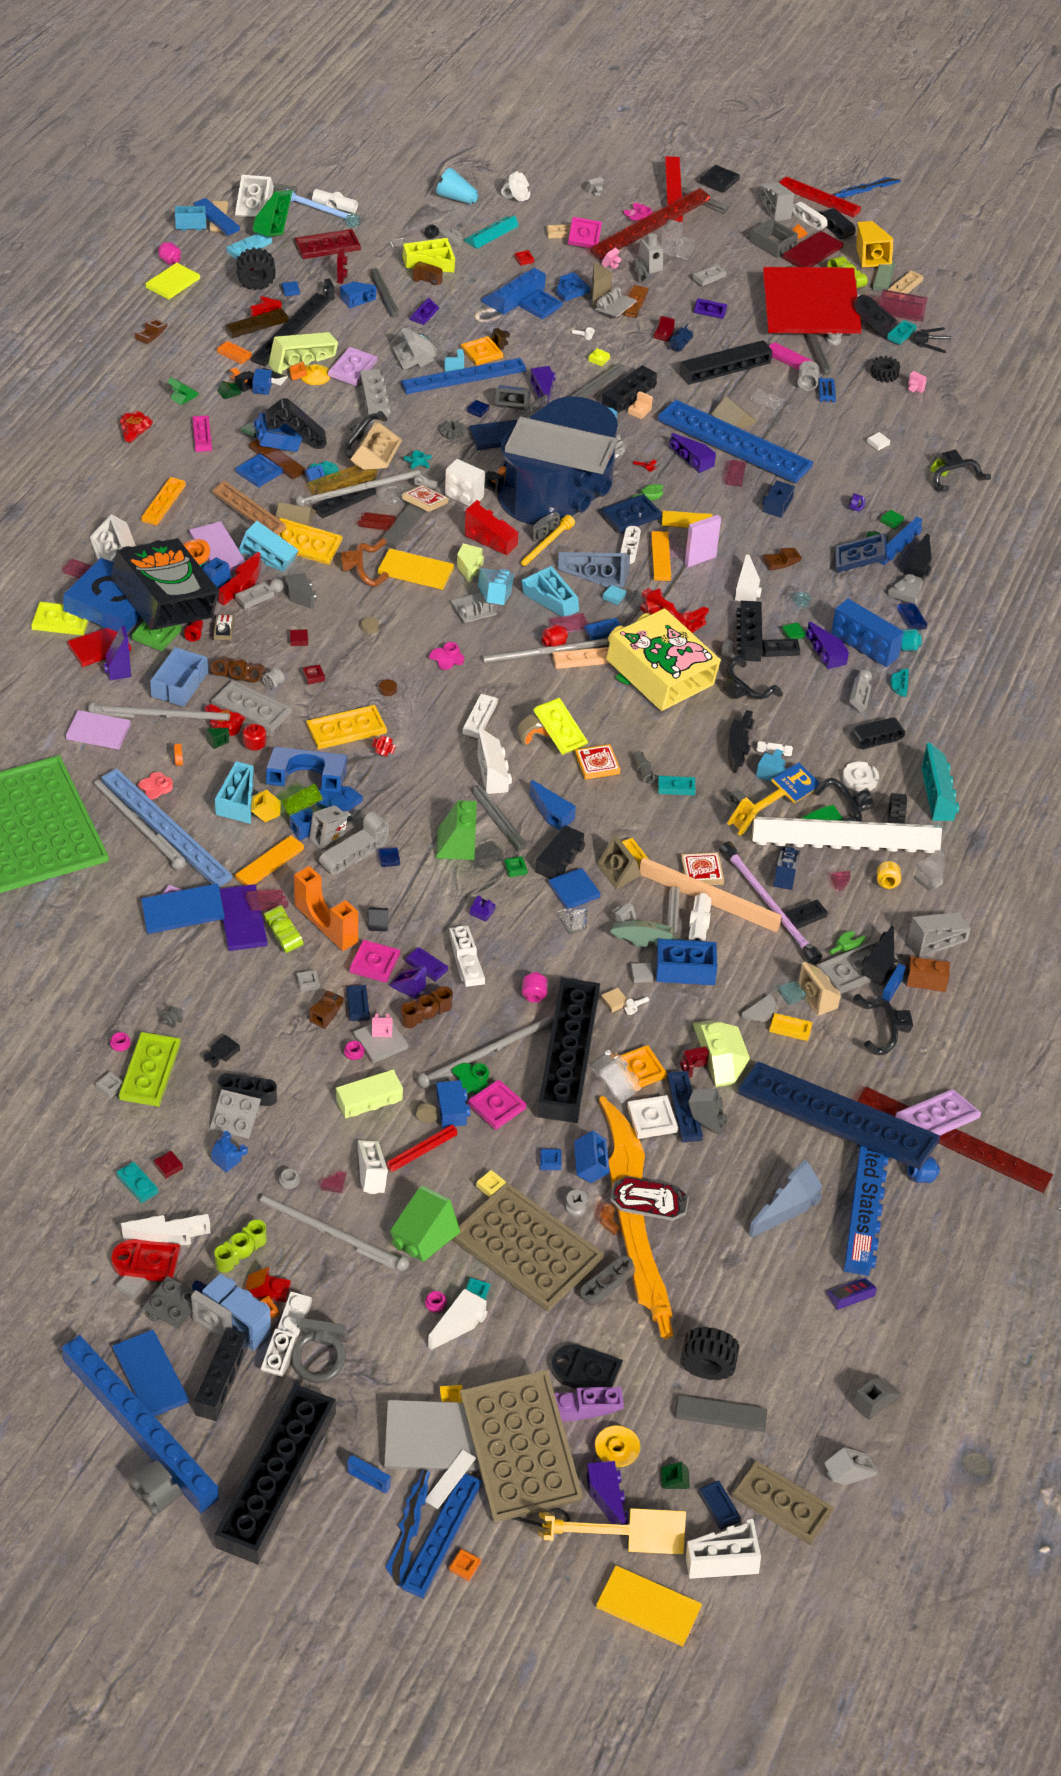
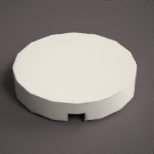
M856 761L849 763L844 768L842 780L852 790L860 792L868 788L870 791L878 784L879 772L874 766L871 767L866 762Z

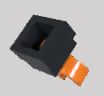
M236 367L229 370L233 373L230 378L235 380V385L242 392L253 388L254 373L251 371L241 373Z
M501 466L497 473L488 471L485 474L484 488L496 493L499 492L506 478V467Z

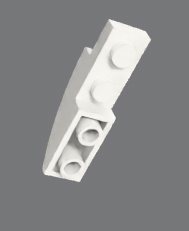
M469 926L449 928L461 981H464L465 987L485 984V977L477 957L476 946Z
M208 1214L174 1219L165 1222L164 1215L121 1223L124 1240L139 1239L175 1243L182 1246L191 1244L190 1237L211 1233Z
M290 1292L278 1328L275 1329L261 1371L283 1376L292 1359L293 1349L302 1336V1331L299 1327L301 1318L306 1319L312 1303V1297Z

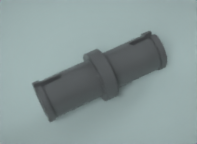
M640 258L633 259L632 264L640 282L647 281L646 267L642 264V260Z
M635 752L633 759L637 764L638 772L641 773L645 783H652L655 780V775L651 770L650 762L646 760L643 752Z

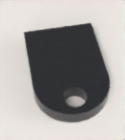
M859 295L854 301L856 312L883 337L896 324L897 320L871 297Z
M570 1344L561 1347L555 1352L552 1358L551 1369L553 1376L558 1382L576 1390L577 1388L614 1387L623 1360L581 1345ZM566 1359L569 1361V1364L560 1365L557 1361Z

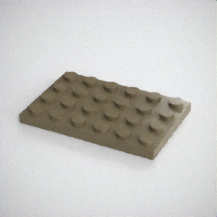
M507 1182L459 1226L460 1233L452 1239L547 1312L604 1258L602 1251Z
M548 1370L460 1390L493 1523L583 1501L582 1491Z

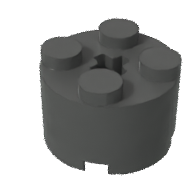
M154 1459L128 1479L134 1487L133 1492L140 1501L145 1499L148 1503L147 1508L154 1516L161 1513L182 1496L177 1483L172 1486V1476L159 1461Z

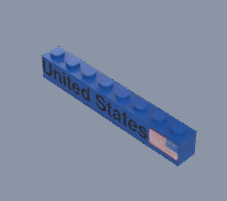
M862 1145L859 1146L843 1272L869 1276L871 1268L875 1269L877 1256L873 1255V1251L878 1249L879 1238H875V1234L880 1232L881 1221H877V1218L882 1215L883 1204H879L880 1199L883 1200L885 1187H881V1184L886 1181L887 1171L883 1170L884 1166L887 1167L889 1157Z

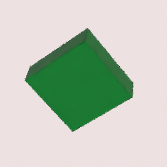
M890 510L881 517L880 522L895 529L904 521V516Z
M798 622L782 626V632L787 639L805 638V632Z
M522 856L504 860V866L509 878L528 873Z

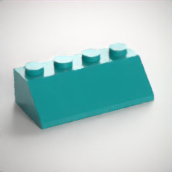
M926 743L921 771L932 821H954L956 813H959V803L955 800L956 790L952 787L953 776L949 774L950 763H947L946 756L931 743Z

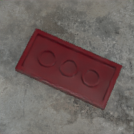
M353 229L294 238V243L302 260L338 254L339 249H345V253L361 250V245Z
M819 231L785 252L782 258L797 267H813L842 249L844 243L823 231Z

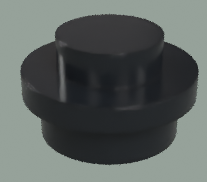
M433 224L428 225L425 228L424 234L427 238L433 239L439 235V228Z

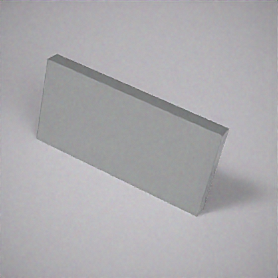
M234 680L211 700L213 705L220 707L222 710L228 709L233 713H240L245 717V721L250 724L262 725L269 733H272L292 713L291 707Z
M880 938L819 963L817 967L821 969L824 975L828 976L830 983L834 988L838 989L840 994L873 980L862 975L863 966L861 964L864 957L870 955L873 945L880 942ZM895 953L892 972L895 971L898 964L903 965V962Z

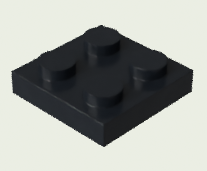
M716 164L700 177V183L724 193L740 180V174Z

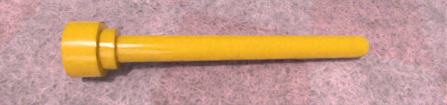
M565 515L560 520V525L521 561V565H528L564 530H570L575 525L574 519L570 515Z

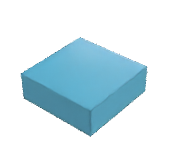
M611 585L603 594V599L618 605L626 596V591Z

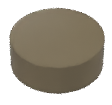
M372 617L364 618L361 622V629L368 634L375 633L379 629V622Z
M421 1104L417 1109L416 1116L424 1123H432L437 1118L438 1110L431 1104Z

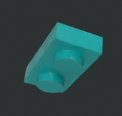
M903 320L888 333L887 339L901 345L916 331L917 325Z
M658 776V794L695 796V777Z
M134 1161L116 1172L117 1178L141 1204L159 1193L158 1187Z

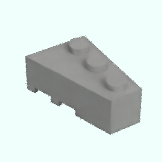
M959 912L912 917L907 944L916 956L924 957L968 941L971 928Z

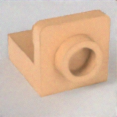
M639 391L637 393V400L628 408V414L642 419L652 409L653 397Z

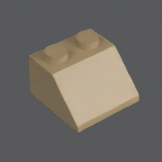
M807 962L802 963L797 989L817 1016L837 1009L841 997L838 989L833 987L828 976L824 975L820 968Z

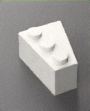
M753 1518L747 1520L746 1524L734 1527L733 1525L727 1527V1531L716 1535L713 1532L687 1542L686 1563L689 1579L759 1574L761 1554Z

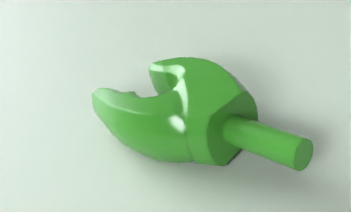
M648 485L641 490L640 494L632 495L631 498L645 494L650 501H655L663 495V491H660L663 489V485Z
M848 931L839 937L836 947L831 949L829 953L832 955L839 950L843 953L860 947L866 940V936L851 940L855 932Z

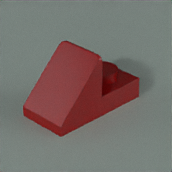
M260 296V304L250 306V317L282 308V303L280 300Z
M266 1267L248 1275L245 1289L253 1297L263 1299L269 1296L273 1301L286 1303L291 1280L270 1276L269 1267Z

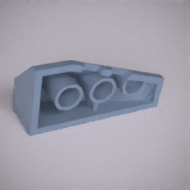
M559 552L558 569L608 588L611 585L624 588L629 575L630 555L626 553Z
M806 1160L789 1175L788 1180L790 1181L784 1189L779 1188L776 1191L772 1204L767 1203L751 1222L750 1237H754L808 1211L813 1205L816 1206L822 1198V1185Z

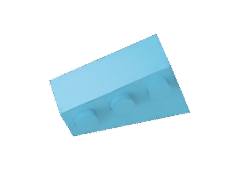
M258 521L245 532L239 548L241 555L245 553L253 556L260 552L261 560L265 562V565L282 572L295 560L298 549Z
M552 566L522 580L524 595L561 617L566 618L579 612L577 595Z
M235 762L215 798L216 815L251 824V803L254 789L253 765Z

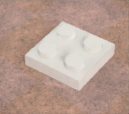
M667 1095L628 1101L627 1108L637 1139L677 1133L678 1126Z

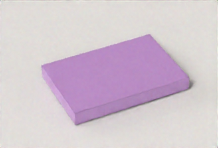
M349 347L328 371V376L357 386L360 383V370H371L376 364L378 357Z
M719 515L689 525L685 565L687 567L716 558L721 517Z
M78 710L66 734V739L119 750L131 726V721Z

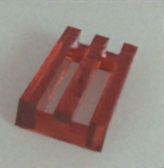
M365 512L361 520L358 521V525L364 528L390 530L396 518L395 515Z

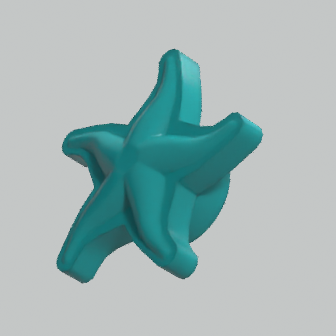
M415 450L412 456L403 457V460L412 463L411 469L419 465L429 468L427 460L432 459V455H425L424 452Z

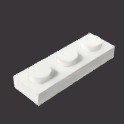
M481 694L463 727L462 734L478 738V729H485L498 704V698Z

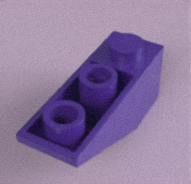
M671 433V449L698 473L715 466L716 453L707 445Z
M808 622L806 637L812 643L814 651H817L821 662L825 664L827 669L847 665L849 651L842 640L813 622Z
M615 1461L588 1463L586 1477L590 1497L612 1524L628 1525L627 1510L623 1511L622 1504H625L624 1490L619 1489L621 1472L620 1469L616 1470Z

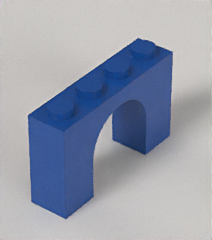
M274 747L266 769V784L285 786L287 778L291 773L299 770H311L322 775V791L340 793L347 772V755Z

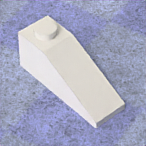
M746 555L737 584L735 600L756 601L757 597L760 598L762 588L759 587L760 579L751 557Z
M358 1140L360 1181L363 1192L369 1194L384 1193L388 1169L379 1141Z
M464 1289L429 1334L428 1348L432 1350L474 1329L479 1322L482 1323L488 1313L486 1311L487 1301Z

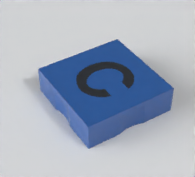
M101 557L63 594V610L116 632L120 630L121 626H125L128 633L141 616L111 578L114 562Z

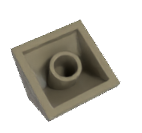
M593 263L592 307H596L597 300L611 291L612 272L598 263Z
M725 396L711 415L740 429L753 425L757 421L727 396Z
M278 502L276 518H283L311 526L316 510Z
M614 835L597 865L615 889H619L641 876L636 859L619 837Z

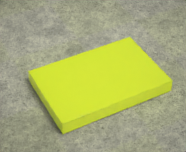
M175 263L148 281L146 288L169 300L198 281L200 274L179 263Z
M39 602L31 627L32 630L84 636L89 621L65 612L63 604Z
M560 698L533 709L562 755L588 744L587 739Z

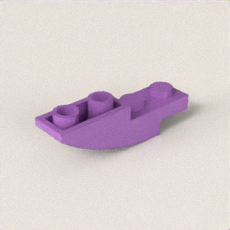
M621 1387L577 1388L576 1393H554L562 1422L603 1416L624 1408Z

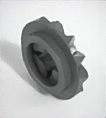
M458 420L445 421L444 424H441L440 433L446 438L458 439L465 435L466 427L464 423H459Z

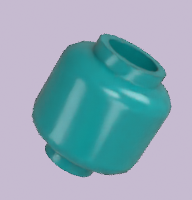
M902 629L904 635L901 651H917L919 647H922V634L917 629Z

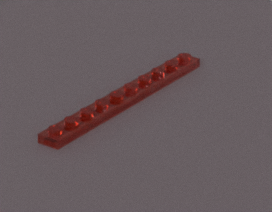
M699 188L592 246L590 252L596 258L602 260L614 248L620 250L710 200V195Z
M867 1086L857 1102L894 1117L897 1112L909 1108V1106ZM953 1129L940 1135L938 1144L1043 1194L1052 1180L1053 1174L958 1129Z

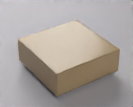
M619 988L601 995L602 1002L611 1013L627 1006L626 1001L628 999Z

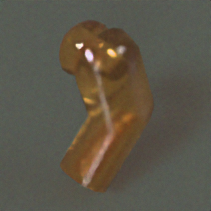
M606 1204L600 1212V1223L610 1233L616 1235L620 1230V1226L613 1221L615 1207L611 1204Z

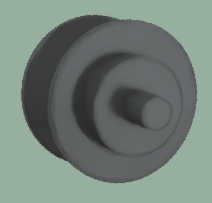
M172 1005L169 1006V1012L166 1010L162 1011V1024L172 1028L176 1027V1021L178 1023L183 1022V1010Z

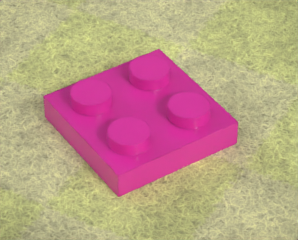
M573 217L568 244L598 249L602 222Z
M363 939L350 966V973L387 983L400 957V950Z
M499 1079L468 1100L469 1106L495 1130L526 1109V1103Z

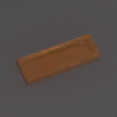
M633 286L629 298L636 299L637 302L622 313L623 316L638 317L649 288Z

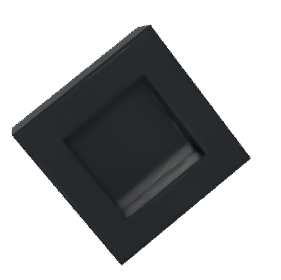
M328 278L324 279L322 292L323 295L330 297L331 301L335 300V287L331 279Z

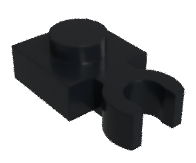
M225 1034L211 1046V1051L204 1054V1062L206 1063L208 1060L213 1059L211 1067L215 1068L219 1065V1060L222 1059L226 1062L239 1052L240 1045Z

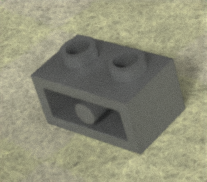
M499 385L496 388L495 404L501 407L516 406L517 409H525L530 405L531 388Z

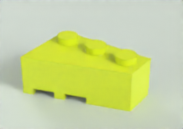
M448 238L403 244L402 258L406 268L413 269L421 261L440 267L443 272L454 273L455 257Z

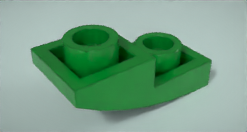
M833 804L818 809L800 819L842 821L843 817Z

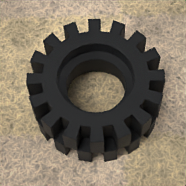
M887 356L876 357L872 362L871 376L874 379L876 378V381L881 380L882 383L884 381L886 383H889V381L894 382L899 377L900 362L896 358L892 359L893 357L891 356L890 358H887Z
M891 793L887 823L905 824L907 794Z

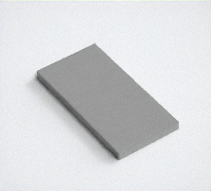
M520 417L505 446V452L603 474L616 446L617 438Z
M388 1400L384 1469L447 1471L462 1450L476 1457L463 1403ZM477 1457L466 1472L480 1473Z

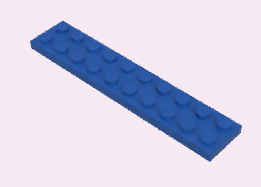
M676 399L658 415L659 421L791 482L797 483L813 467V461Z

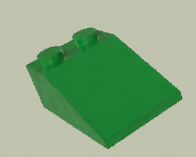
M281 190L273 193L254 219V232L267 237L283 235L293 190Z

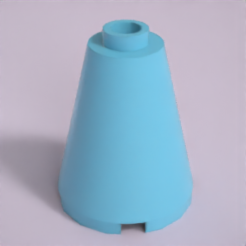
M449 167L441 177L443 178L442 182H439L437 185L436 194L468 204L475 203L479 197L478 191L454 169Z

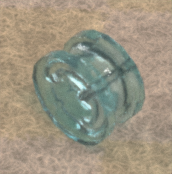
M349 214L346 216L348 227L355 228L360 225L359 215Z
M798 592L796 594V606L801 608L808 607L811 596L806 592Z

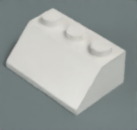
M112 514L90 536L98 560L102 557L114 562L118 549L125 546H136L127 522Z
M478 729L477 756L485 791L488 794L508 792L512 779L511 774L507 773L508 761L504 760L505 749L501 747L499 739L483 729Z

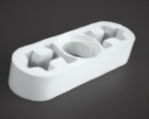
M803 202L793 204V214L816 230H822L827 227V220L823 215Z
M636 526L626 528L621 553H630V564L635 562L641 530Z

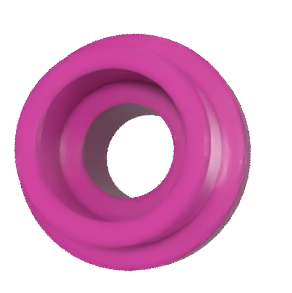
M123 1032L115 1033L110 1040L111 1048L119 1052L127 1050L131 1045L130 1038Z
M350 1041L344 1048V1055L350 1060H358L364 1055V1047L358 1041Z
M433 1291L426 1297L425 1306L431 1312H441L447 1306V1299L443 1293Z

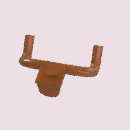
M381 538L373 546L360 543L356 546V551L342 552L343 571H348L356 565L357 573L364 583L371 587L379 586L389 575L387 572H383L377 579H370L363 569L362 550L372 553L376 552L387 543L386 539Z

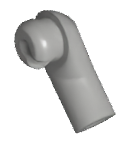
M421 474L414 477L416 485L437 489V481L429 480Z

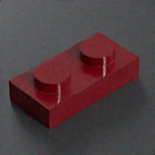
M339 249L337 256V283L343 284L344 279L348 277V269H346L348 256H345V249Z

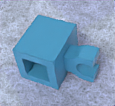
M776 749L773 755L765 753L758 763L756 777L772 782L771 780L784 772L786 770L784 768L785 760L781 758L783 751Z

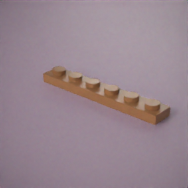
M225 480L212 490L217 498L253 524L258 521L277 535L286 529L285 523Z

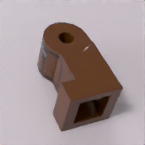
M419 261L413 268V281L419 282L422 280L433 285H439L443 281V270L440 267Z
M329 990L326 991L317 1005L313 1004L309 1009L310 1022L326 1029L343 1004V997ZM317 1017H322L323 1021L318 1020Z

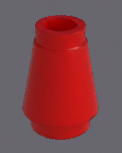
M194 621L185 628L184 634L188 641L195 642L201 638L203 621Z

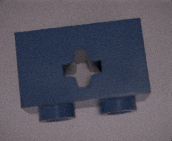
M776 480L775 484L770 486L768 495H765L762 500V505H764L763 512L782 518L793 500L795 486Z

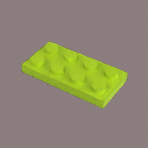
M141 1032L119 1094V1100L160 1107L181 1045V1038Z

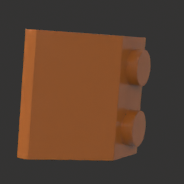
M909 955L906 986L946 992L950 962L948 960Z

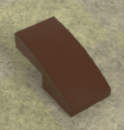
M154 318L145 323V329L135 333V339L149 344L162 334L167 328V323Z
M780 548L778 554H764L762 560L769 570H777L800 562L802 557L795 548Z

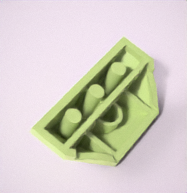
M715 1020L693 1023L700 1046H707L709 1051L707 1065L715 1087L735 1084L750 1059L739 1028Z

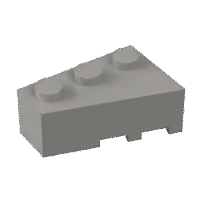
M778 182L761 184L759 197L772 218L776 221L791 219L794 211V193Z

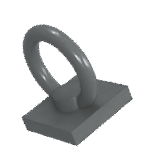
M301 1318L299 1327L303 1336L298 1340L293 1349L292 1361L294 1368L306 1381L312 1383L328 1382L341 1372L345 1364L346 1353L342 1342L347 1343L349 1334L346 1326ZM313 1341L319 1344H332L334 1346L337 1359L330 1371L324 1374H313L305 1369L301 1361V1354L307 1343Z

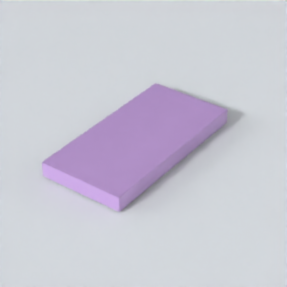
M221 521L189 530L192 540L203 539L208 542L210 556L207 563L217 557L229 563L231 572L235 571L239 565L245 562V559Z
M951 1089L899 1111L895 1117L942 1135L979 1119L981 1112L954 1089Z

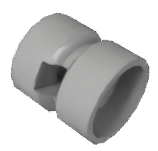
M805 361L799 366L798 386L802 390L811 391L818 386L819 366L815 362Z

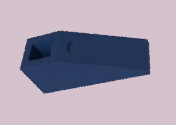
M781 848L773 887L792 890L800 851L796 848Z

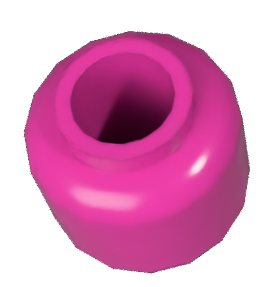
M164 242L160 245L158 249L159 257L166 264L171 265L180 261L181 250L175 244Z
M532 972L523 978L522 995L527 1001L538 1003L547 996L548 980L539 972Z

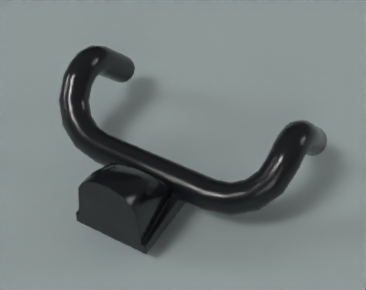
M382 411L366 416L361 423L356 421L350 424L346 433L349 439L344 449L349 459L354 454L351 450L352 444L355 440L362 439L365 434L364 429L372 420L387 421V416Z
M954 449L941 454V461L945 465L935 471L933 484L938 491L947 492L949 486L940 484L941 474L945 471L967 465L973 466L977 477L981 480H990L991 474H983L981 466L977 461L973 459L963 460L957 450Z
M735 656L729 661L726 672L730 680L727 681L724 690L733 698L738 699L749 695L754 699L762 700L768 698L773 693L778 697L783 695V691L777 685H772L761 693L754 691L739 679L733 671L737 663L744 668L747 662L741 656Z
M835 778L825 779L813 791L815 795L819 796L829 785H833L842 792L854 814V817H847L842 821L862 822L861 812L873 808L872 797L868 788L852 796L849 789Z
M860 994L854 996V1000L865 1009H873L879 1006L885 1009L890 1039L885 1046L880 1048L870 1040H867L864 1046L873 1054L885 1055L889 1053L898 1041V1030L910 1033L914 1026L910 1010H893L890 1002L885 999L867 1001Z

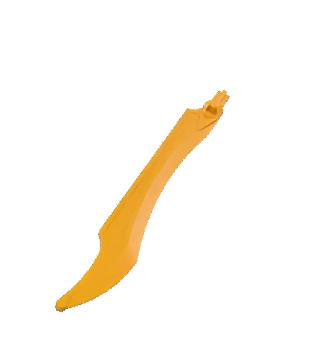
M601 1096L598 1104L608 1122L613 1140V1154L608 1160L609 1177L613 1189V1183L626 1176L642 1179L645 1154L642 1144L637 1139L635 1130L628 1120L606 1097ZM617 1208L627 1257L633 1260L635 1266V1273L632 1275L637 1301L651 1310L654 1322L658 1323L660 1337L667 1340L669 1337H673L670 1322L672 1311L666 1287L651 1252L644 1216L623 1212Z

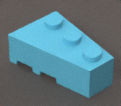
M480 568L478 589H481L480 592L487 603L505 604L512 592L514 573L508 569L492 570Z

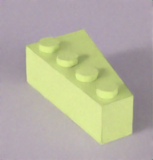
M330 332L274 337L268 365L275 372L281 374L283 370H289L290 366L303 361L305 365H309L311 361L316 360L318 362L333 357L336 354L338 341Z

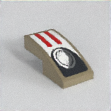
M217 614L214 640L232 641L235 615Z

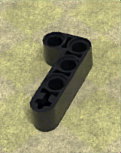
M288 398L280 399L265 412L266 426L269 429H277L286 423L314 448L322 449L326 446L325 430Z

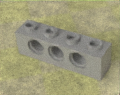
M379 369L360 370V384L367 416L382 411L387 416L386 422H388V415L391 414L390 405H388L384 376H381Z

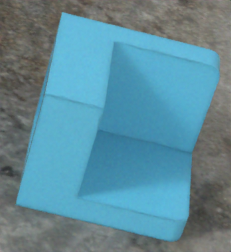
M457 349V357L445 358V372L464 368L463 349Z

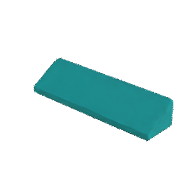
M506 216L466 237L464 242L478 249L517 228L519 224L516 216Z

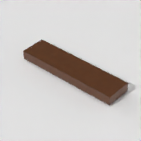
M258 439L249 443L251 450L257 454H262L281 467L283 473L292 480L305 473L303 466L281 450L260 446Z

